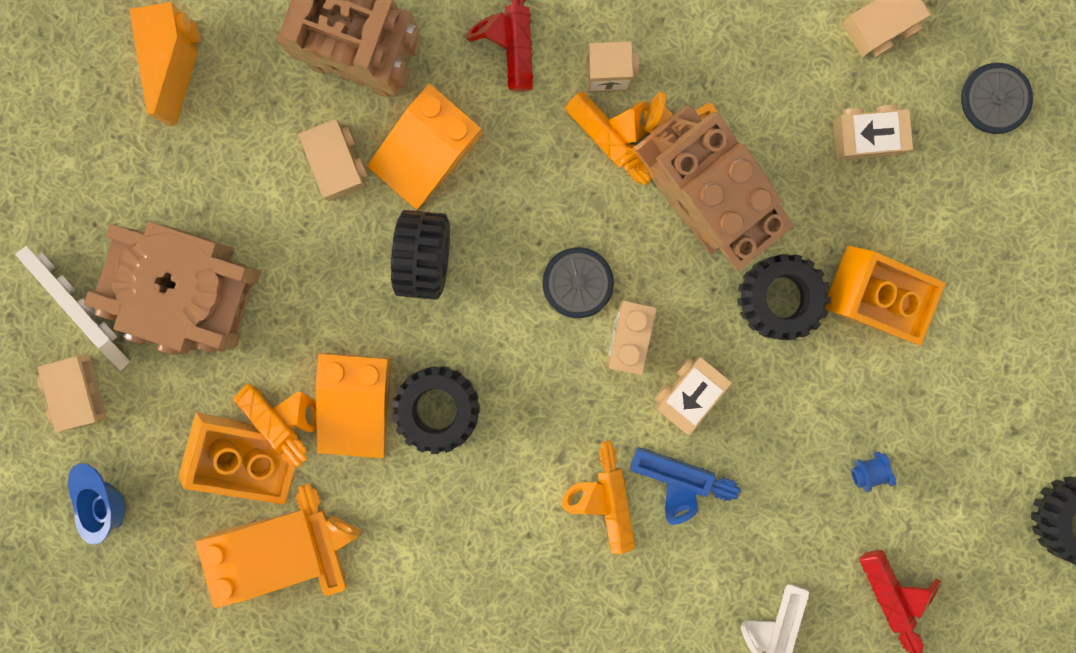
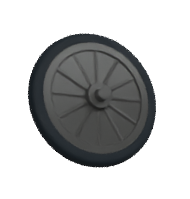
M1005 63L983 65L968 77L963 86L961 94L962 109L968 121L983 132L990 134L1011 132L1023 124L1031 112L1033 105L1031 84L1027 77L1012 65Z
M574 247L561 251L550 260L544 271L543 291L548 303L558 313L570 318H586L595 315L606 306L613 292L614 278L609 264L600 254L588 248Z

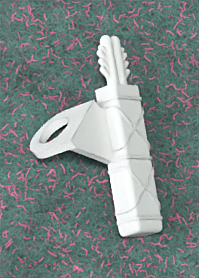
M788 583L786 588H784L782 602L775 622L745 620L741 623L742 634L752 653H763V651L766 653L793 652L805 606L809 599L808 589Z

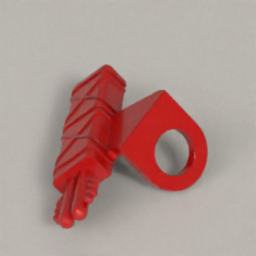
M511 0L512 5L505 7V14L500 12L482 19L467 32L466 38L469 42L486 38L507 50L508 89L526 92L532 90L534 84L530 7L524 6L526 0Z
M883 550L864 553L859 559L860 565L863 567L864 573H866L875 597H877V601L887 618L889 627H891L893 633L900 632L898 640L901 641L900 644L903 645L902 648L906 652L923 653L924 644L921 643L920 635L913 632L917 625L915 616L919 619L922 617L937 594L942 581L936 578L929 588L900 586Z

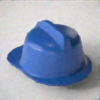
M79 463L73 466L68 476V489L74 509L76 527L82 539L89 544L97 545L108 537L110 530L122 525L126 509L125 501L121 492L110 483L104 482L98 471L91 465Z

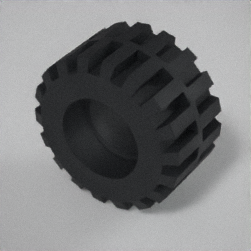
M403 210L395 226L391 254V284L396 296L432 300L440 298L445 287L450 248V223L446 214Z
M780 254L757 262L743 276L745 279L743 284H739L738 291L741 292V298H737L738 306H742L743 312H740L742 318L747 319L749 322L748 326L752 330L758 331L759 335L777 340H796L798 337L804 338L810 335V330H817L822 325L819 320L827 317L829 311L825 310L826 304H831V296H826V290L831 289L829 282H823L821 278L825 275L821 269L816 270L813 267L815 263L810 259L803 260L802 256L796 254ZM780 277L792 280L797 285L801 297L796 312L786 318L777 317L773 314L766 300L769 285L773 280Z
M433 366L417 371L405 379V382L396 391V398L393 399L392 407H394V413L392 414L393 422L396 421L398 426L396 428L397 433L405 437L406 440L404 442L406 444L416 446L417 451L422 453L424 451H430L431 454H439L443 451L447 453L453 451L457 446L460 447L471 436L479 420L480 404L478 402L477 390H474L472 382L462 376L461 372L449 369L450 367ZM429 390H443L450 394L456 403V417L446 428H430L418 416V401Z
M1069 476L1064 477V481L1057 479L1051 482L1053 489L1044 487L1040 491L1044 498L1042 500L1035 499L1033 505L1039 508L1038 513L1031 512V520L1038 523V525L1032 526L1034 534L1041 536L1037 539L1040 545L1047 548V551L1052 555L1076 565V539L1072 532V520L1076 513V478Z

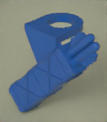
M637 447L630 464L631 471L636 474L639 473L640 475L662 481V483H667L665 517L671 525L686 522L699 511L697 494L708 497L711 491L715 498L719 497L720 500L724 499V501H727L728 499L730 501L731 498L738 499V494L741 492V489L737 487V483L734 480L730 481V479L725 477L717 480L715 479V473L708 469L696 467L682 460L679 461L676 458L673 459L672 457L653 452L650 449ZM689 509L685 514L676 516L681 511Z

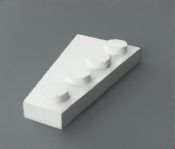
M27 246L18 251L15 255L96 347L120 371L124 369L130 360L114 344L113 340L117 338L116 334L104 321L97 325L92 319L95 311L91 307L84 305L85 300L83 298L77 302L71 296L76 290L63 275L57 279L54 277L51 271L56 267L42 252L36 256Z

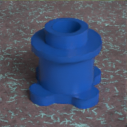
M876 452L873 459L863 462L860 459L855 461V468L851 469V475L858 488L862 487L864 491L870 492L872 487L881 484H889L890 487L896 485V478L886 453Z

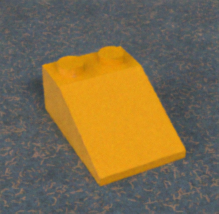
M172 2L129 9L147 114L169 126L176 125L198 55L196 43L201 42L199 27L196 22H193L185 12H182Z
M429 83L403 113L367 167L418 211L483 136V132L475 122Z
M847 245L828 296H831V304H826L825 310L921 346L946 283L875 251Z
M334 353L318 354L316 377L317 453L385 458L392 358Z
M196 412L178 477L184 489L285 505L296 465L289 466L288 462H285V459H283V453L275 451L255 426L230 418ZM296 438V439L294 440V441L300 440L301 443L303 442L302 439H299V438Z
M305 509L214 532L195 542L214 608L246 601L323 574Z

